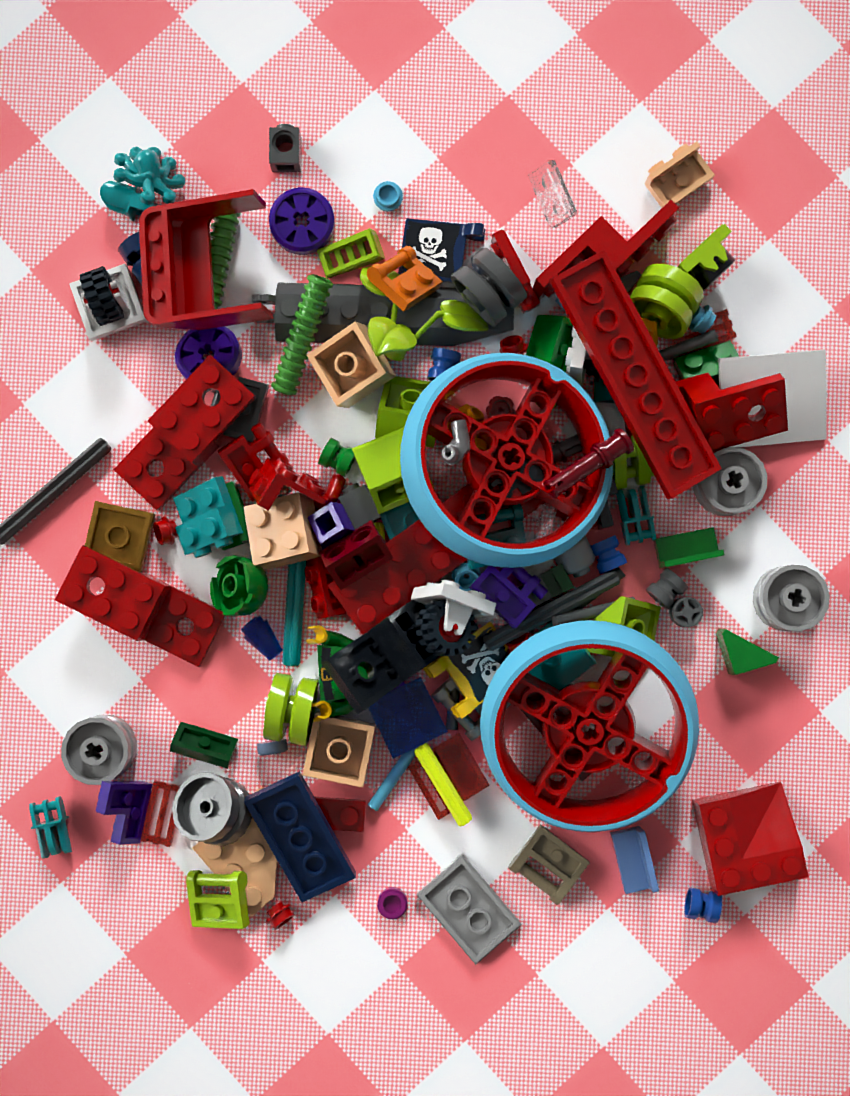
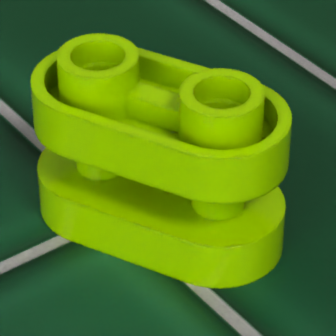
M633 435L631 436L634 451L630 454L624 453L613 461V475L617 490L626 489L627 479L634 478L639 486L651 483V477L654 476ZM627 458H631V466L627 467Z

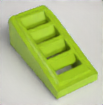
M371 228L317 250L327 279L385 259L378 235ZM365 241H368L372 250L370 254L367 253ZM356 244L361 256L358 259L356 258V255L352 247ZM342 249L346 250L349 259L348 263L344 261ZM333 252L338 263V267L336 268L333 267L329 255Z

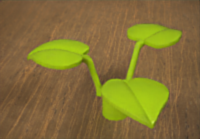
M369 267L362 268L360 273L362 284L370 292L386 296L368 279L367 269ZM393 271L387 276L393 280L400 274ZM445 300L440 305L441 310L435 312L414 335L409 327L403 324H396L398 306L393 303L391 319L386 317H373L368 323V337L376 357L384 354L391 360L401 361L404 359L407 351L415 348L417 340L438 318H443L446 325L462 331H488L489 328L481 316L467 303L458 300Z

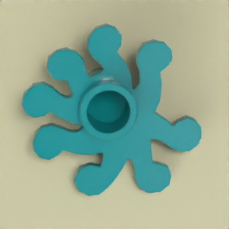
M135 146L130 149L129 156L125 153H117L114 157V163L125 168L114 170V180L117 182L126 181L134 186L142 187L143 192L140 193V201L146 205H151L155 202L154 191L163 196L164 203H174L177 195L171 189L183 188L186 183L185 177L181 174H175L172 179L168 178L170 170L176 168L177 162L172 157H164L160 164L159 158L162 153L157 147H149L143 150Z

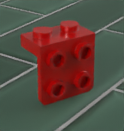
M267 457L261 469L257 468L249 480V489L257 504L268 511L284 484L326 506L329 500L323 493L325 489L318 484L319 481L315 477L305 472L302 476L293 471L294 467L280 458L275 462Z

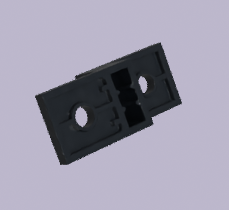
M411 600L368 632L322 662V665L357 715L439 657L433 655V653H428L425 650L427 645L421 646L419 643L423 636L416 635V630H421V626L416 625V620L423 619L418 614L421 610H426L425 604ZM474 620L471 621V626L477 625ZM358 666L366 670L368 679L363 678L359 674Z

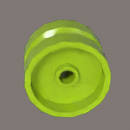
M668 264L649 265L644 269L636 284L637 287L634 288L630 298L640 317L657 322L658 337L663 339L683 337L692 321V316L696 313L704 298L703 289L696 279L678 267Z
M282 673L274 675L265 707L264 739L280 742L285 735L287 725L290 724L289 740L291 744L307 747L316 707L312 708V704L317 703L319 680L303 677L298 683L296 694L293 695L294 680L292 676Z

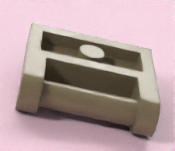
M540 824L520 852L513 858L508 869L515 874L517 872L549 895L550 901L558 905L590 862ZM531 856L563 881L560 885L556 886L525 862Z

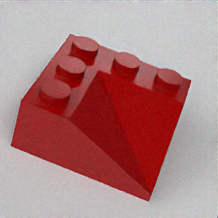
M781 782L692 799L710 889L718 896L809 878L803 847Z

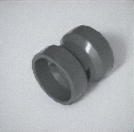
M665 568L660 574V579L656 583H651L647 587L646 592L659 605L668 610L674 604V598L677 595H682L688 589V586L676 573L669 568Z

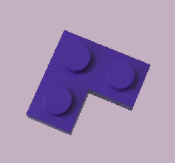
M102 781L96 812L103 815H116L111 842L119 845L140 844L152 783L145 781Z

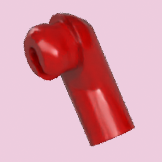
M334 474L331 477L324 493L329 500L327 504L330 502L336 503L342 493L346 479L341 475ZM314 500L315 511L325 506Z

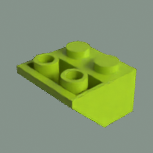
M404 427L352 448L379 514L409 502L403 484L400 465V450Z

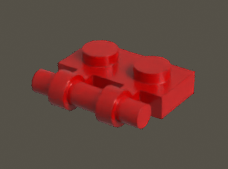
M261 423L251 428L256 439L250 444L242 434L218 450V454L251 501L255 499L249 489V480L253 472L257 468L261 469L263 465L257 453L264 449L271 460L276 462L280 458L287 463L289 462L285 453H280L274 444L275 438L271 432L266 431Z

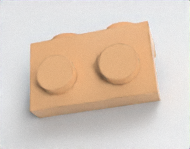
M698 141L690 146L687 143L683 144L673 152V158L668 162L664 163L661 160L648 170L649 175L644 185L661 208L670 200L678 204L714 178L715 174L698 152L701 147Z

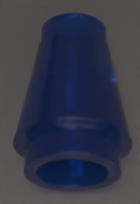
M257 615L241 628V631L244 633L243 638L266 657L268 661L283 651L268 620L263 619L261 615Z

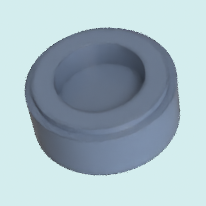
M282 739L280 742L269 740L256 743L257 752L260 756L283 753L288 750L287 739Z

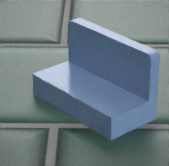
M640 826L610 832L625 894L650 889L653 893L659 892L645 831Z

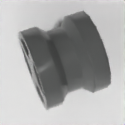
M682 597L674 600V604L669 608V616L671 621L677 626L692 627L701 621L703 608L696 599Z

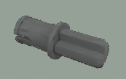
M577 434L561 442L558 440L554 441V445L551 446L553 465L560 461L565 463L567 458L583 451Z

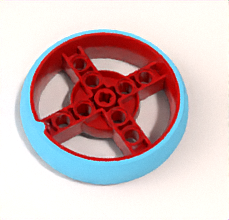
M491 353L467 359L450 367L437 376L420 394L408 415L403 431L400 450L401 475L406 494L416 515L426 529L444 546L456 554L480 564L509 568L526 567L546 562L565 553L576 545L595 524L608 499L612 483L613 465L609 468L597 469L585 477L584 483L579 481L566 490L565 497L558 496L556 499H553L548 493L555 489L556 484L548 490L545 489L543 484L544 481L562 471L553 465L552 447L542 430L555 404L572 423L580 440L584 456L590 453V448L594 443H602L610 438L607 425L598 406L588 392L569 374L535 357L515 353ZM486 380H508L529 386L514 414L496 415L481 422L445 402L458 390L470 384ZM530 402H534L540 407V414L534 413L531 410ZM466 420L471 448L462 459V467L466 480L473 489V492L458 520H456L443 506L431 484L426 464L427 436L430 435L448 445L453 440V435L448 429V423ZM516 428H522L526 432V440L520 439L517 436ZM475 438L485 441L487 445L485 451L477 448ZM506 454L512 457L510 459V461L512 462L510 465L504 462L506 459V457L504 456ZM525 458L529 459L523 474L517 471L509 477L508 472L518 470L524 464ZM532 465L540 466L543 471L544 479L541 482L533 481L530 478L529 468ZM500 478L503 481V485L499 486V493L492 492L489 489L488 480ZM515 479L533 488L523 495L516 488L513 490L511 498H506ZM537 497L569 516L566 522L558 529L534 541L504 543L485 538L502 505H518ZM474 506H479L485 511L484 520H480L474 515Z
M593 620L574 621L547 628L533 635L515 648L502 662L494 674L483 700L480 719L481 742L487 763L495 780L508 797L520 808L535 818L562 829L581 832H601L625 827L642 820L664 805L677 791L687 776L695 758L699 737V713L696 698L687 676L674 658L658 643L646 635L620 624ZM591 648L616 651L597 682H577L560 691L528 673L543 661L567 651ZM647 668L661 680L673 705L675 726L669 750L636 733L635 715L627 701ZM624 670L630 673L624 680L613 678L618 671ZM532 692H538L543 695V698L539 701H531L527 696ZM602 697H611L613 699L612 703L607 706L597 703ZM508 702L543 721V736L552 754L534 783L519 770L506 746L504 715ZM560 707L570 710L565 716H558L554 713ZM591 723L594 724V730L591 728L588 731L584 730V725L589 727ZM619 737L623 739V742L618 746L609 744V741L613 738ZM570 748H577L581 751L576 756L566 754V751ZM646 752L650 754L646 760L640 761L635 759L640 753ZM616 764H620L645 778L642 783L634 788L609 798L597 800L566 798L581 772H601ZM555 773L565 776L560 781H554L550 778Z

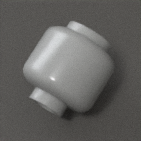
M584 536L576 545L555 557L554 560L557 565H563L568 575L573 574L574 578H577L590 571L589 566L595 561V554L587 537Z

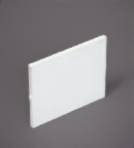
M825 349L718 358L720 390L779 373L785 378L788 431L731 447H750L827 439L826 397L828 394L826 392ZM761 405L754 406L748 415H754L759 412Z

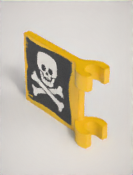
M491 621L472 633V635L476 636L475 640L468 641L471 647L463 650L464 653L454 656H440L423 668L429 678H435L447 670L465 697L450 708L456 719L466 717L483 702L494 674L509 655L506 644L494 651H489L485 646L483 637L496 630Z

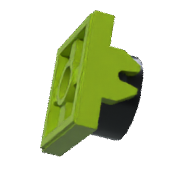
M725 224L719 226L678 265V268L689 273L698 281L703 291L713 284L736 261L722 246V243L732 232Z

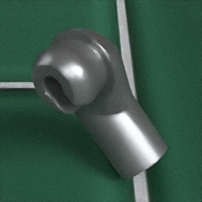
M466 420L451 422L453 440L441 451V457L448 465L460 463L470 451L471 445Z

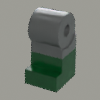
M556 565L537 576L541 580L540 584L548 590L541 600L532 592L528 598L538 606L574 588L563 565Z

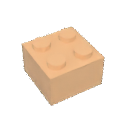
M356 321L306 355L338 407L350 408L397 376L384 354L376 357L368 337V327Z
M297 492L276 498L269 511L257 503L244 507L254 566H261L269 570L321 557L319 552L322 550V546L307 518L316 512L313 499Z
M317 712L314 718L320 716L321 713ZM340 716L329 717L319 722L313 721L302 776L363 788L376 724Z

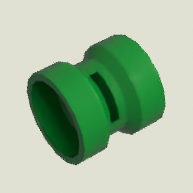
M331 437L320 455L318 464L325 468H334L337 474L346 477L356 458L352 447L345 448L340 445L338 440Z

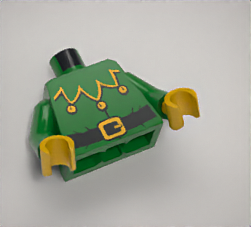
M320 625L309 626L307 629L313 630L316 638L306 639L307 644H322L317 645L320 701L312 704V708L317 707L321 715L313 718V721L319 722L329 717L347 715L354 709L328 674L322 662L354 640L341 633L325 630ZM358 666L359 674L363 678L368 679L366 670Z

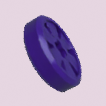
M298 187L282 193L275 200L269 213V226L275 241L284 250L297 255H308L317 252L318 249L323 248L330 241L335 228V217L329 201L321 193L314 189ZM308 216V225L306 227L302 224L298 227L295 226L297 224L296 217L304 218Z
M225 326L204 330L190 329L182 336L175 350V363L185 379L205 360L203 355H208L209 351L214 353L213 357L233 376L235 375L242 361V349L239 341L230 329Z

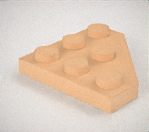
M253 817L245 834L234 843L218 846L198 842L192 847L214 874H231L233 871H244L247 874L245 890L248 914L251 917L275 897L278 861Z

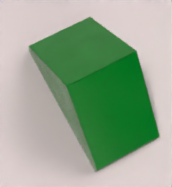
M718 628L716 632L727 672L730 675H738L776 663L779 657L727 629Z

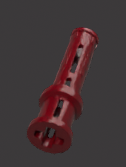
M617 428L613 431V435L602 443H594L590 448V453L544 481L543 484L546 490L558 484V487L548 494L553 499H556L560 494L597 469L609 468L613 465V461L624 453H632L634 446L630 437L625 431Z

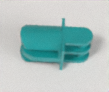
M107 181L100 187V196L107 208L128 216L132 221L135 220L136 215L140 216L145 209L156 206L155 203L146 205L140 201V193H142L140 187H132L114 181Z
M645 485L638 487L643 516H641L636 490L630 489L626 492L631 518L628 516L624 492L622 489L618 490L616 496L625 545L628 546L633 541L643 543V539L651 538L652 541L656 540L654 516H651ZM647 520V530L641 529L640 521ZM634 522L636 532L629 533L627 523Z
M56 797L55 801L51 802L46 799L42 801V804L38 805L35 802L30 803L29 811L33 825L31 829L36 830L41 858L45 859L50 854L53 856L62 851L65 854L71 853L72 847L66 819L69 816H66L62 797ZM52 810H57L58 818L53 819ZM40 813H44L45 821L40 822Z

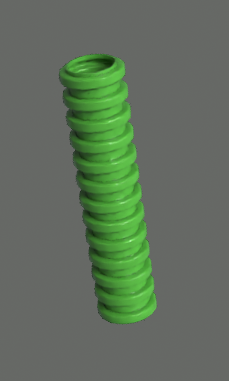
M241 213L213 218L215 222L210 226L213 230L210 232L215 309L222 306L220 298L224 297L222 289L226 288L224 280L228 278L226 271L230 268L227 263L232 259L229 254L234 249L231 244L235 243L233 235L237 234L235 226L239 225L237 217L241 216Z
M315 274L307 275L309 282L304 284L306 291L301 293L303 300L298 302L300 309L295 311L297 318L292 320L294 327L289 329L291 336L286 338L288 345L283 347L285 354L280 356L282 363L277 365L279 372L274 374L276 381L271 383V387L275 391L289 396L297 394V389L295 388L300 385L298 379L303 376L301 370L306 368L304 361L308 360L307 352L312 350L310 343L315 341L313 335L318 332L316 326L321 323L319 317L324 315L322 308L327 306L325 299L330 297L328 290L333 288L334 285L329 279Z

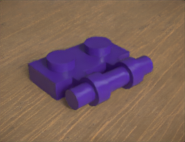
M488 566L469 587L470 590L485 594V599L496 603L495 612L513 629L517 628L536 606L528 598L529 594L532 592L541 600L548 592L540 584L541 580L535 574L533 576L530 575L523 567H503L499 572L494 566ZM510 574L514 575L524 585L521 590L507 579Z

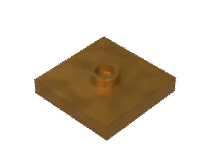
M95 501L85 546L138 572H143L156 514Z

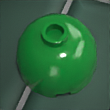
M230 555L218 562L216 566L219 569L217 578L212 577L210 582V596L213 606L217 610H222L223 615L233 617L250 615L262 607L268 593V578L265 570L261 566H254L252 559L243 556Z

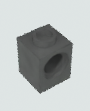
M279 124L277 127H269V164L272 172H302V137L299 127H294L291 124ZM283 143H291L293 145L291 150L287 152L278 150L279 146Z
M355 483L342 490L344 495L338 498L341 504H343L355 530L370 520L373 523L381 520L382 517L377 511L366 484L359 486L358 483Z

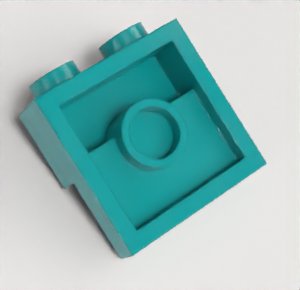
M223 476L214 477L173 497L182 524L175 527L185 556L194 554L195 558L208 555L212 553L211 547L215 546L218 549L234 543L233 537L243 533Z

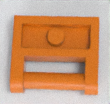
M410 246L401 248L397 255L384 263L374 264L367 269V277L370 282L403 312L437 291L443 282L430 268L426 267L416 258V252ZM402 265L407 269L406 272L393 280L387 276Z

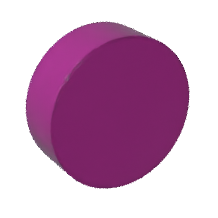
M397 887L384 889L377 901L380 914L391 920L403 916L408 906L406 894Z

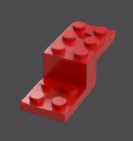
M670 200L628 241L601 215L535 279L533 290L538 300L540 301L545 296L551 298L555 294L549 282L550 279L604 249L620 278L625 276L630 266L634 263L633 260L638 263L650 251L649 248L655 243L654 239L660 242L671 231V227L677 221L674 216L679 207Z
M210 354L147 420L153 428L113 470L154 509L159 511L220 447L215 441L256 398L255 395ZM211 390L218 391L221 396L219 403L215 406H208L204 401L206 393ZM154 461H161L164 464V472L158 477H152L149 473V466Z
M708 372L675 381L713 452L788 431L785 378L781 373L721 390ZM761 405L759 412L754 415H748L754 406ZM624 421L625 431L631 439L632 434Z
M85 545L81 546L54 599L136 641H146L197 667L201 666L225 618L222 610H217L214 606L147 573H140ZM99 577L104 581L105 589L101 594L94 595L89 585L94 578ZM184 618H189L194 624L192 633L187 636L181 634L178 630V624Z

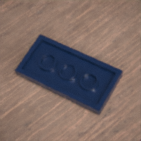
M300 771L245 797L244 803L301 902H305L356 878V871Z

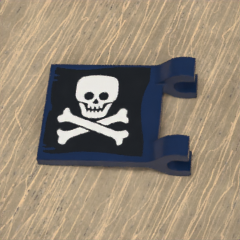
M406 218L402 248L405 246L412 247L416 252L418 260L430 268L443 282L452 283L451 275L463 266L466 240L484 242L486 229H484V224L482 223L459 224ZM402 265L399 267L398 274L401 275L407 269Z

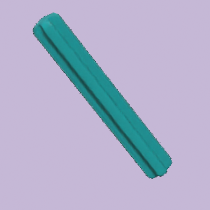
M306 560L288 565L282 663L286 666H298L300 664Z

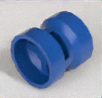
M433 348L431 359L434 366L429 368L427 379L433 381L441 373L460 363L462 354L450 349Z
M616 535L591 545L595 557L599 556L596 566L599 574L628 563L625 555L615 549L619 545Z
M690 887L685 898V917L694 920L700 917L704 918L707 922L718 923L722 910V895L718 896L713 891H710L708 894L702 893L700 889Z

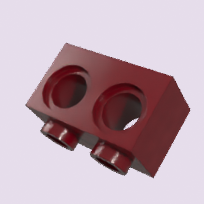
M372 520L319 552L325 568L340 590L393 559L385 540Z

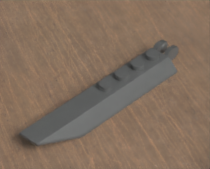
M278 282L275 295H252L253 303L261 302L263 305H275L273 319L258 321L257 323H275L276 341L286 342V338H290L289 329L294 327L292 320L297 318L295 311L300 309L298 302H302L301 293H305L304 284L308 283ZM334 284L333 288L328 290L330 297L325 299L327 306L322 308L324 315L319 317L321 323L316 326L318 332L313 335L315 337L314 343L326 342L355 321L368 327V323L373 317L391 319L393 302L387 296H380L370 292L364 285ZM439 287L437 291L404 312L398 307L396 324H403L409 327L415 335L435 312L441 310L440 305L443 301L458 300L464 303L467 302L455 287ZM505 306L507 311L506 318L496 327L487 323L488 331L457 330L446 325L443 318H438L421 335L416 345L457 346L513 331L514 308Z

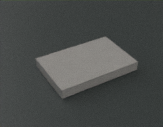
M463 854L459 855L416 893L418 898L475 965L522 925L519 919Z

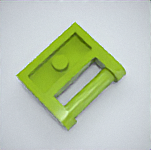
M190 870L188 872L186 885L192 927L244 929L250 925L245 890L247 874L244 871H233L231 874H208L200 870ZM202 886L230 887L231 894L202 893Z

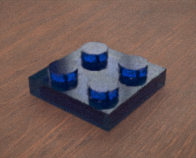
M421 676L390 691L368 707L393 759L448 732Z

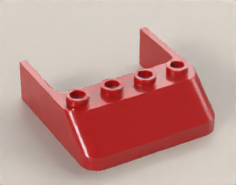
M254 189L152 206L142 212L139 218L143 312L147 321L160 328L204 330L273 319V313L261 302L215 309L210 223L213 218L218 216L265 209L266 202Z

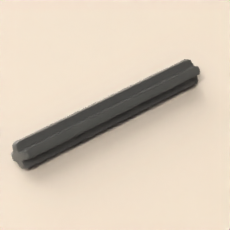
M98 438L0 524V545L5 544L105 457L112 449L108 442L103 438Z
M614 570L607 571L531 611L515 629L506 624L483 637L485 646L489 651H494L551 621L553 616L564 614L620 584L617 573Z

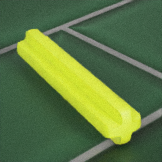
M428 743L418 746L414 753L456 823L460 827L468 824L472 820V815Z

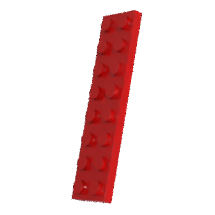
M605 249L550 279L549 282L667 500L673 499L721 470L722 468Z
M510 455L506 456L504 462L510 465L512 457ZM492 479L488 480V486H489L490 483H492L494 480H492ZM467 484L442 502L446 510L456 520H458L473 489ZM499 486L491 489V491L499 493ZM534 497L532 500L522 503L524 518L545 502ZM502 505L499 510L509 508V505ZM474 506L473 512L475 516L485 514L481 507ZM418 519L386 542L393 559L340 590L334 580L327 586L363 635L411 601L414 587L426 586L428 582H437L466 561L467 558L456 554L444 546ZM511 520L492 524L488 532L512 527Z

